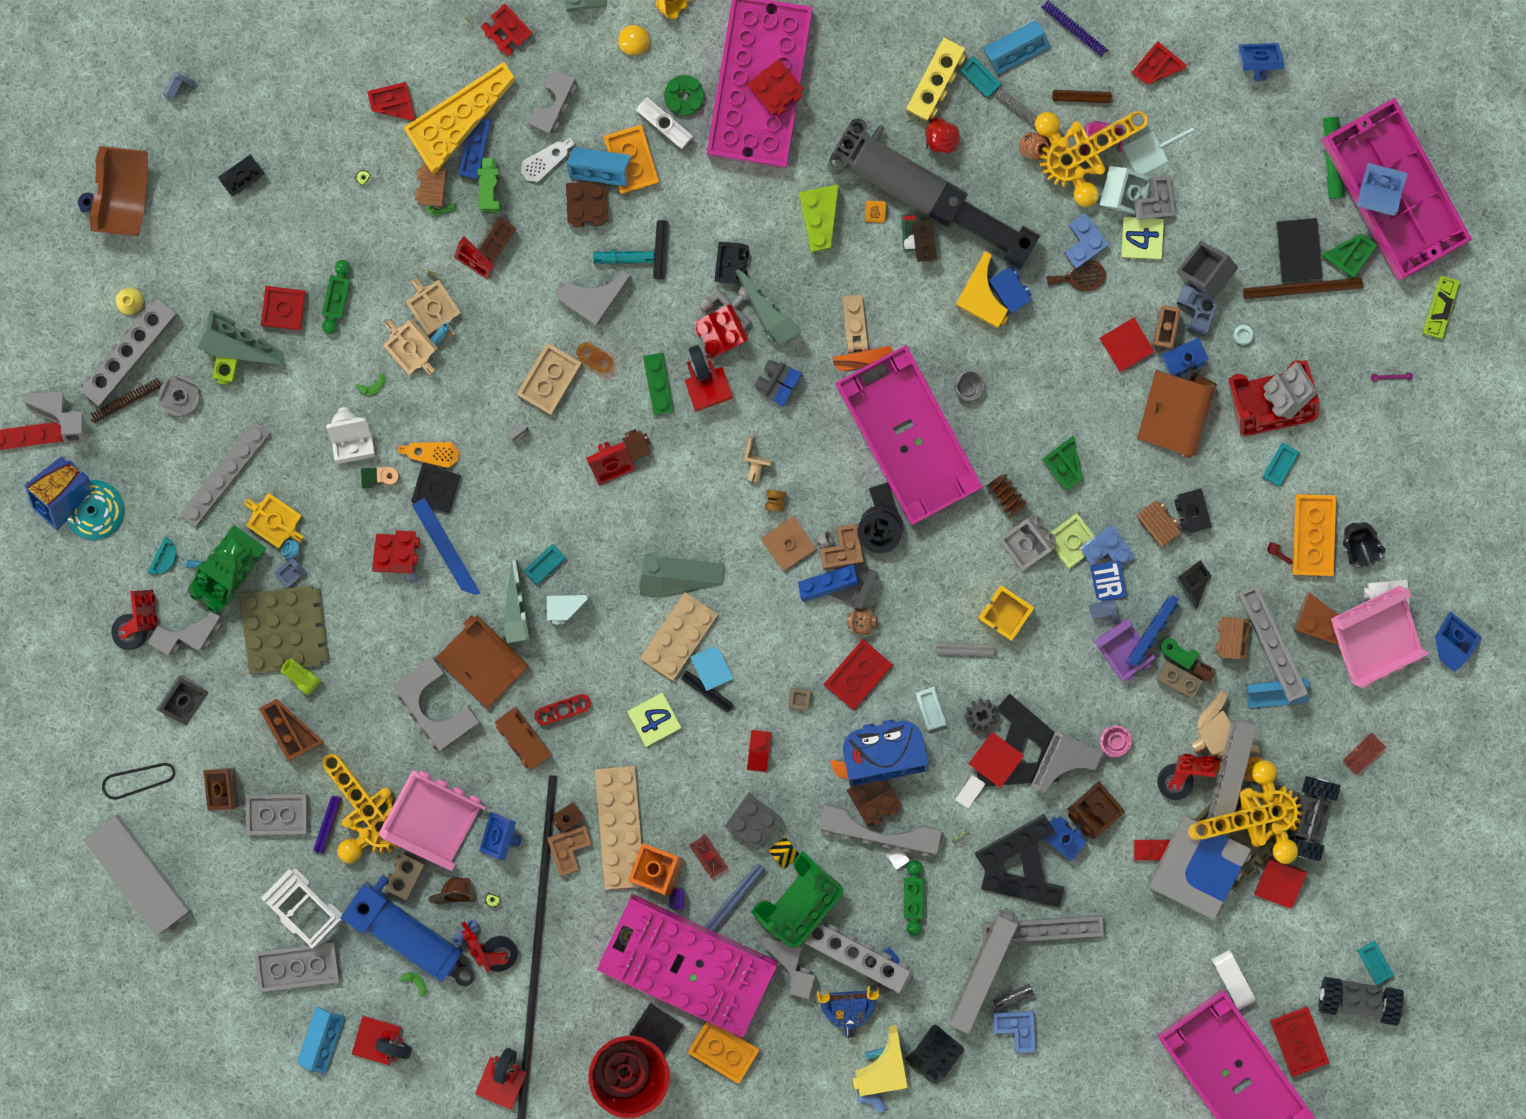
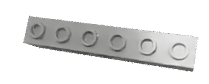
M152 299L146 306L147 311L143 316L139 315L134 320L133 328L130 331L126 330L120 337L121 342L118 346L114 345L108 351V358L104 362H99L94 369L96 372L91 378L88 376L81 384L83 388L80 391L96 405L102 407L179 315L161 299ZM153 315H157L159 319L155 326H151L149 323V319ZM143 330L146 337L143 341H138L136 335L139 331ZM127 346H131L133 349V353L129 357H126L123 352ZM117 361L120 364V368L117 372H112L111 364ZM101 377H105L107 380V384L103 388H100L98 385V380Z
M820 922L803 942L898 993H904L914 971L909 969L910 965L907 963L893 961V956L883 951L880 954L874 951L875 947L871 944L857 942V937L846 933V935L840 933V928L830 923L827 926ZM818 929H822L824 932V936L820 940L816 938V931ZM836 938L841 940V946L838 949H835L833 946V941ZM854 947L859 950L857 958L851 956V949ZM872 956L877 961L873 968L868 964V960ZM888 966L894 968V974L891 977L886 975V968Z

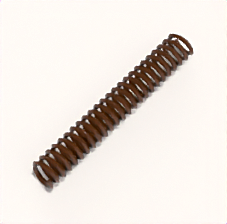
M155 378L156 381L153 379L154 384L150 381L153 388L147 382L149 388L144 384V386L139 387V390L137 388L136 391L133 390L134 394L130 391L132 397L127 393V395L122 396V399L119 397V400H113L115 406L112 402H110L112 407L108 403L111 411L107 405H105V408L102 406V409L96 410L97 413L94 411L95 416L91 412L94 420H90L96 424V422L104 419L107 415L110 416V414L121 410L124 406L127 407V405L132 404L135 400L138 401L141 397L143 398L147 394L152 393V391L155 392L158 388L160 389L162 384L158 378Z

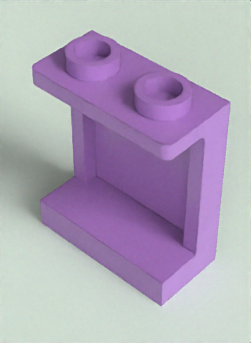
M1128 618L1094 640V643L1120 680L1124 681L1126 679L1127 682L1137 676L1136 672L1139 669L1143 668V670H1146L1154 664L1152 660L1155 659V656L1147 648L1144 652L1146 656L1140 665L1137 664L1131 667L1125 663L1141 638Z

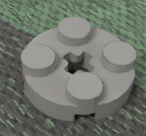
M172 376L164 381L160 387V403L164 410L172 415L188 414L196 408L199 402L198 387L193 380L186 376ZM182 390L185 396L184 400L176 401V396L173 393Z

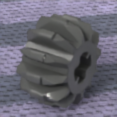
M979 698L978 706L975 701H971L974 708L966 707V710L972 713L964 715L967 719L972 718V720L968 721L967 725L971 726L973 723H976L973 727L974 731H977L979 725H981V732H985L984 725H987L990 730L993 729L989 723L990 721L995 724L998 722L992 716H998L999 712H991L996 708V705L994 704L988 708L990 704L989 699L983 705L982 698ZM985 710L987 718H982L981 721L978 720L977 712Z

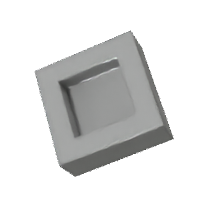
M522 421L510 430L507 435L511 440L516 438L519 441L527 435L526 430L528 427Z

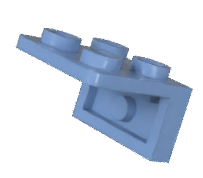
M1368 163L1357 205L1386 215H1397L1408 173Z

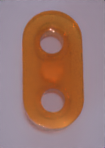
M582 343L576 350V355L580 361L600 373H608L614 366L613 358L591 343ZM585 349L590 350V355L588 357H585L583 355V351ZM601 360H607L608 364L606 367L600 366Z

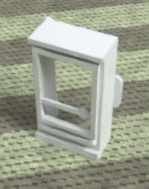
M289 869L261 899L281 917L280 921L292 933H297L312 949H316L343 921L340 918L342 913L333 904L327 905L308 886V879L297 869ZM300 886L307 894L285 915L279 907ZM309 896L331 917L311 939L289 919Z

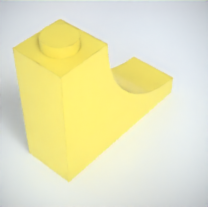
M896 1025L888 1026L889 1036L887 1045L879 1058L870 1065L855 1070L856 1077L853 1078L855 1090L859 1089L860 1096L908 1088Z

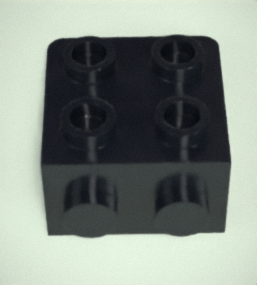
M933 1025L918 1046L907 1055L905 1060L909 1062L913 1069L921 1072L929 1082L936 1085L946 1077L963 1053L964 1047L939 1026Z

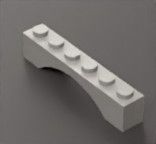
M823 804L818 829L822 830V834L833 836L835 832L842 834L841 837L853 840V837L862 838L861 842L873 844V841L881 842L882 847L893 848V845L900 846L901 851L910 853L914 849L920 851V855L932 857V854H937L942 833L941 829L923 825L903 833H879L858 824L843 808Z

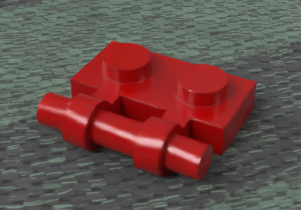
M506 4L502 5L491 16V19L495 22L492 27L487 22L481 26L485 32L484 35L488 39L491 38L497 44L498 50L504 52L507 56L514 52L509 47L512 42L519 47L533 34ZM500 28L508 36L504 40L496 33Z

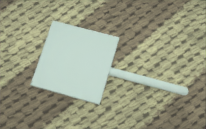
M1191 128L1162 144H1159L1152 131L1123 146V149L1135 172L1145 174L1168 162L1162 150L1163 147L1194 132L1195 129Z

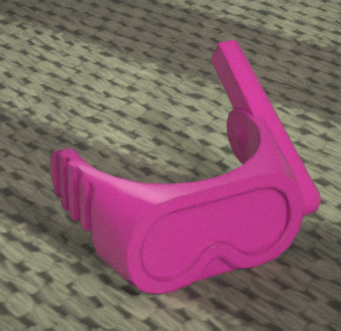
M1099 121L1087 123L1085 132L1087 136H1090L1111 123ZM1122 125L1115 127L1117 135H1123ZM1123 140L1119 143V152H1121ZM1083 144L1082 155H1087L1089 145Z

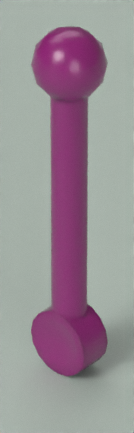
M1410 372L1401 375L1372 374L1370 378L1373 382L1378 379L1406 378L1411 380L1413 374Z

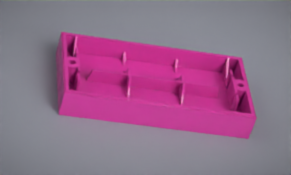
M732 0L707 156L786 169L797 102L791 101L786 105L787 109L782 114L772 116L747 83L777 59H780L799 83L801 82L813 7L773 0ZM769 9H773L774 13L770 14ZM747 151L751 153L749 157L745 156Z
M1396 98L1384 102L1320 139L1397 280L1408 277L1472 240ZM1368 163L1408 173L1397 215H1386L1357 205Z

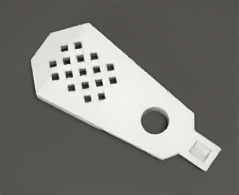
M571 138L563 143L557 141L523 160L521 174L526 181L539 182L567 155V149L573 146L574 142ZM555 149L560 151V155L557 157L552 154Z

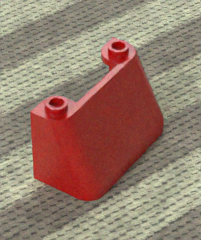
M1307 360L1294 361L1287 368L1288 370L1295 362L1300 363L1314 385ZM1235 374L1228 378L1240 435L1251 436L1316 420L1319 416L1320 401L1318 395L1316 394L1291 419L1277 416L1272 410L1274 404L1264 397L1266 391L1263 386L1275 375L1248 381L1247 376L1242 374Z

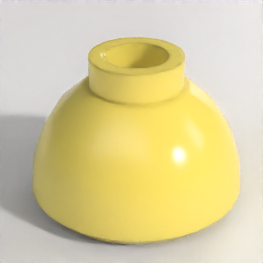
M133 287L122 289L116 296V306L125 315L137 314L144 305L142 293Z

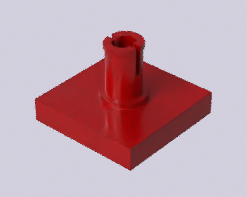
M603 442L605 450L602 444H599V452L586 457L599 486L636 470L623 442L612 447L609 442Z

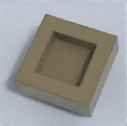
M791 687L788 707L808 711L811 690Z

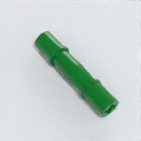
M1339 117L1323 118L1324 136L1340 128ZM1326 151L1328 199L1345 198L1344 182Z

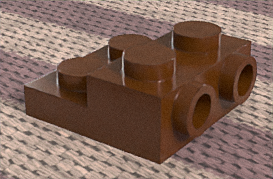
M566 183L568 224H572V227H584V223H592V226H604V222H608L606 183Z
M887 780L852 786L846 790L866 825L871 823L873 827L883 821L881 817L887 813L891 816L900 811L899 806H901V803Z
M1100 781L1096 782L1067 808L1069 811L1068 817L1073 822H1078L1082 827L1081 832L1087 838L1091 837L1092 839L1101 835L1125 812Z

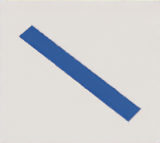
M423 498L414 503L412 506L461 590L475 595L480 594L426 499Z

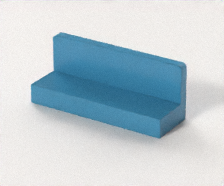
M1035 20L985 46L983 49L989 57L994 71L999 75L1051 46L1046 33Z
M575 147L567 162L569 178L627 186L629 181L627 167L631 156Z
M1302 678V682L1308 692L1309 679ZM1279 681L1246 684L1249 708L1305 703L1309 701L1308 695L1289 703Z
M316 1007L297 1064L310 1071L326 1074L345 1016Z

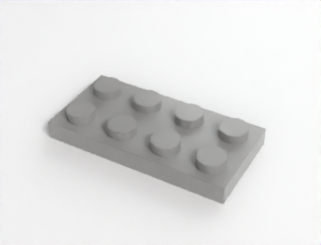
M335 941L321 943L316 949H312L309 945L254 952L259 992L340 982Z

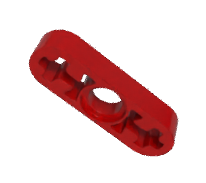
M578 694L541 707L535 712V720L540 725H548L585 712L591 706V699L586 694ZM579 697L587 700L588 703L585 704L584 709L581 706L575 707L576 712L572 713V706L568 701L573 700V704L579 702ZM566 704L569 712L566 715H560L557 711L558 705ZM550 707H554L556 719H553L552 715L547 717L546 722L543 719L539 720L538 716L541 715L542 710L548 713L551 712Z

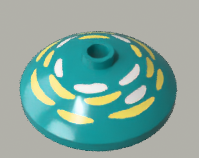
M90 480L89 486L91 491L67 519L66 523L76 535L88 540H100L112 535L119 528L124 516V503L119 492L112 485L100 480ZM90 506H93L95 508V511L92 514L88 511Z

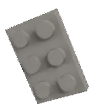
M246 794V835L307 834V794Z

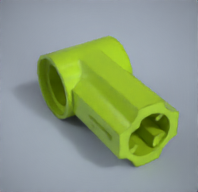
M292 658L287 660L281 669L282 674L292 680L308 696L322 682L319 677L317 678L313 674L314 672L310 669L306 670Z

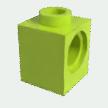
M217 356L212 378H216L217 383L229 385V382L235 383L240 359ZM224 365H229L231 369L227 376H223L221 373V368Z

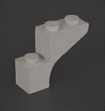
M51 390L42 393L32 391L22 394L23 402L28 411L61 426V435L65 443L85 442L86 420L82 412L75 410L66 412V399L62 391Z
M217 613L211 614L179 632L168 630L161 625L157 626L147 643L166 655L175 654L181 646L180 640L196 650L202 651L203 648L207 649L212 641L210 636L213 631L217 632L223 623L220 620L223 616Z
M768 933L767 936L763 935L762 945L790 974L791 986L789 994L809 999L815 974L811 973L812 969L800 967V970L796 969L802 945L797 948H790L771 933Z

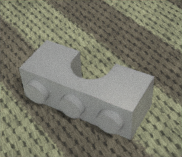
M553 68L544 87L555 94V103L549 108L535 105L528 125L551 135L552 131L556 132L560 124L558 120L560 113L564 114L569 105L566 100L569 95L573 96L577 88V84H574L575 78Z

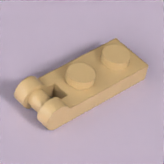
M862 295L842 297L848 353L861 349L862 351H867L868 344ZM853 336H860L861 341L853 342Z

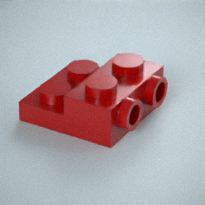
M777 59L747 83L772 116L775 114L779 116L787 109L786 105L791 101L795 103L803 97L802 92L804 88L780 59Z
M732 304L726 305L695 322L697 326L696 333L703 338L705 352L709 353L712 358L722 355L748 341V337Z
M396 530L395 535L376 534L372 565L373 572L413 574L414 566L418 565V554H415V551L420 547V537H416V531Z

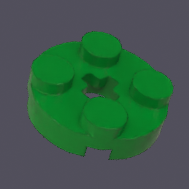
M688 75L677 76L670 80L665 88V103L677 115H692L700 109L704 102L703 87L696 78ZM682 90H686V93H690V97H687V101H683L682 98L678 97V94H681Z

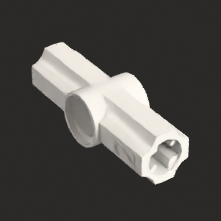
M648 97L636 109L639 114L680 149H683L693 138L687 130ZM667 118L670 121L669 127L661 128L659 126L660 120Z

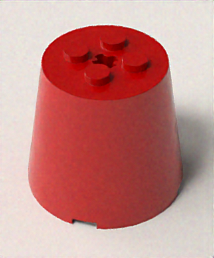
M621 1036L608 1041L596 1052L589 1067L588 1083L593 1098L605 1111L617 1117L636 1118L651 1112L662 1102L669 1088L670 1070L664 1054L655 1044L637 1036ZM625 1066V1069L628 1071V1073L626 1075L623 1074V1076H621L619 1069H623V1067Z

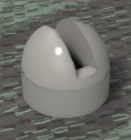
M829 531L818 535L817 543L820 542L819 547L829 548L834 545L833 536Z

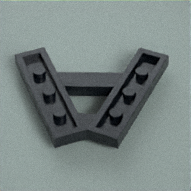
M1009 693L997 707L1003 715L1012 721L1005 742L1021 753L1026 736L1028 735L1042 749L1037 762L1018 764L1003 785L1032 783L1055 732ZM977 772L978 779L984 782L985 786H996ZM1057 777L1053 782L1059 781V777Z
M1045 814L975 852V856L985 869L981 885L982 890L1060 907L1064 886L1044 882L1038 847L1039 841L1055 833V829ZM1020 852L1024 877L1005 873L1003 861Z

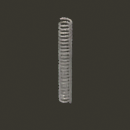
M1000 87L995 98L998 97L1000 101H1003L1005 105H1008L1010 109H1013L1015 113H1018L1020 117H1023L1025 121H1028L1030 125L1035 127L1034 120H1036L1037 115H1034L1032 111H1029L1017 99L1014 100L1012 95L1009 96V93L1007 91L1004 92V89Z

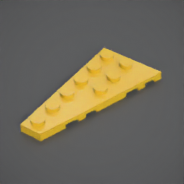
M505 62L403 127L433 175L436 174L515 82L516 79Z

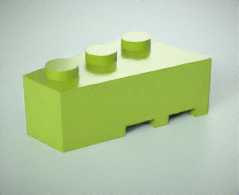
M839 184L799 192L811 253L831 249Z

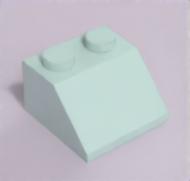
M1110 166L1100 205L1136 216L1134 200L1149 197V178L1151 177L1127 168Z
M589 595L547 596V620H552V624H565V620H569L589 600Z

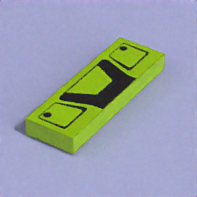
M1442 275L1439 276L1422 334L1439 339L1443 338L1460 281Z

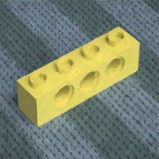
M943 38L906 108L907 112L926 122L929 118H934L938 110L935 107L938 100L943 101L947 90H945L947 83L952 84L957 74L954 72L957 64L961 66L966 57L963 54L965 48ZM944 58L950 59L952 66L944 68L941 65V60ZM934 76L942 78L943 83L940 86H935L932 83L931 79ZM924 94L932 95L933 102L930 104L924 103L922 96Z

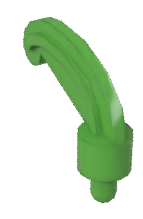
M453 202L450 206L440 209L426 206L429 214L438 216L452 212L456 209L457 204Z
M380 374V380L370 387L356 384V388L360 389L359 392L364 395H374L383 387L385 376Z
M409 972L399 978V981L405 980L407 982L412 980L421 990L419 996H425L426 985L418 974Z

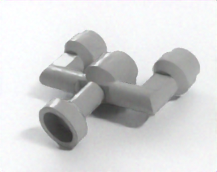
M717 287L708 297H703L698 304L705 313L713 308L717 300L723 304L721 308L732 304L744 330L752 323L741 311L737 310L745 300L749 301L743 287L738 290L739 295L731 303Z

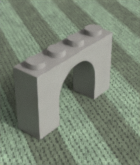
M431 657L393 685L395 688L393 693L399 700H404L406 703L404 708L411 717L413 715L419 721L416 723L422 733L426 731L430 737L428 741L434 749L438 748L440 751L480 721L469 706L445 721L433 720L424 713L421 707L423 690L445 673L436 659Z

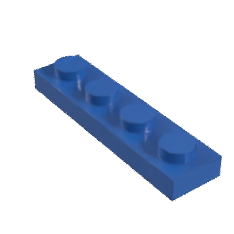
M1174 595L1167 597L1126 659V664L1133 667L1142 663L1146 656L1144 652L1147 648L1150 649L1156 641L1155 635L1158 631L1161 632L1167 625L1165 620L1168 615H1173L1178 608L1176 603L1179 599Z

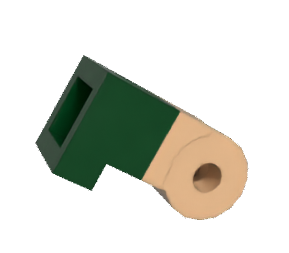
M392 467L361 468L362 489L371 488V483L384 482L385 484L393 485L399 480V472Z

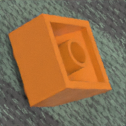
M642 843L628 881L671 896L684 858Z

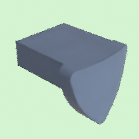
M175 71L163 94L174 99L182 82L193 87L196 81Z
M295 558L288 559L274 574L286 588H289L302 575L305 576L307 572Z
M1113 599L1088 605L1093 619L1111 615L1113 623H1119L1116 604Z

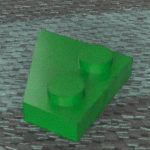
M1360 233L1352 239L1339 244L1337 247L1324 252L1322 257L1354 278L1377 247V244Z
M1074 436L1041 459L1065 492L1083 479L1081 469L1079 468V458L1076 452Z

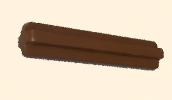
M1053 90L1052 100L1111 103L1112 93Z

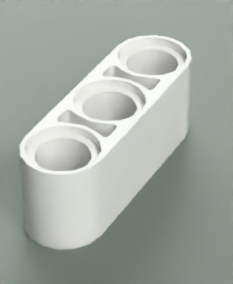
M1230 950L1211 959L1238 1011L1256 1002Z

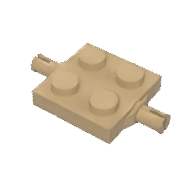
M418 277L411 281L417 292L406 301V304L428 336L438 330L445 322L450 326L451 321L461 314L439 279L428 286H423ZM451 326L447 332L448 338L452 337L451 334L453 336L456 334Z
M389 319L384 325L387 326L392 334L383 345L408 375L413 374L421 367L429 376L433 374L436 370L428 361L431 355L438 349L413 319L408 320L399 328Z

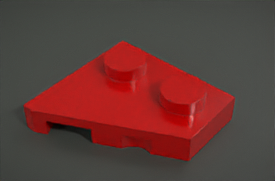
M1157 41L1131 73L1147 86L1185 69L1187 65Z
M407 82L367 91L372 112L411 121L416 120Z
M463 236L461 238L454 258L488 279L494 265L466 237Z

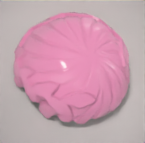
M1110 726L1101 733L1099 739L1100 748L1104 754L1111 758L1121 757L1131 748V734L1122 726Z

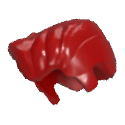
M937 117L932 119L925 129L926 148L929 149L930 146L933 152H944L947 154L956 151L960 136L958 127L945 119Z

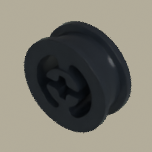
M884 505L873 506L866 510L861 517L857 529L858 538L861 544L872 552H889L900 542L904 530L903 520L899 513L891 507ZM875 519L872 528H868L867 523ZM893 530L894 535L891 538L886 539L888 537L889 531Z

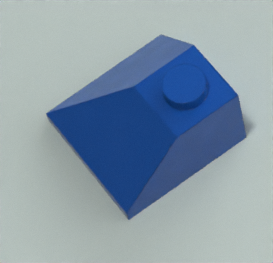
M1451 611L1435 635L1439 660L1456 672L1469 660L1481 639L1478 633Z

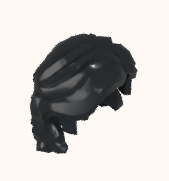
M1367 522L1352 523L1344 529L1343 546L1348 552L1349 564H1355L1357 568H1363L1364 565L1368 567L1369 561L1374 565L1376 561L1379 562L1383 558V554L1386 551L1381 541L1377 539L1376 530Z

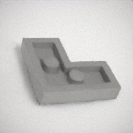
M1170 175L1149 178L1151 198L1134 200L1137 220L1175 216Z

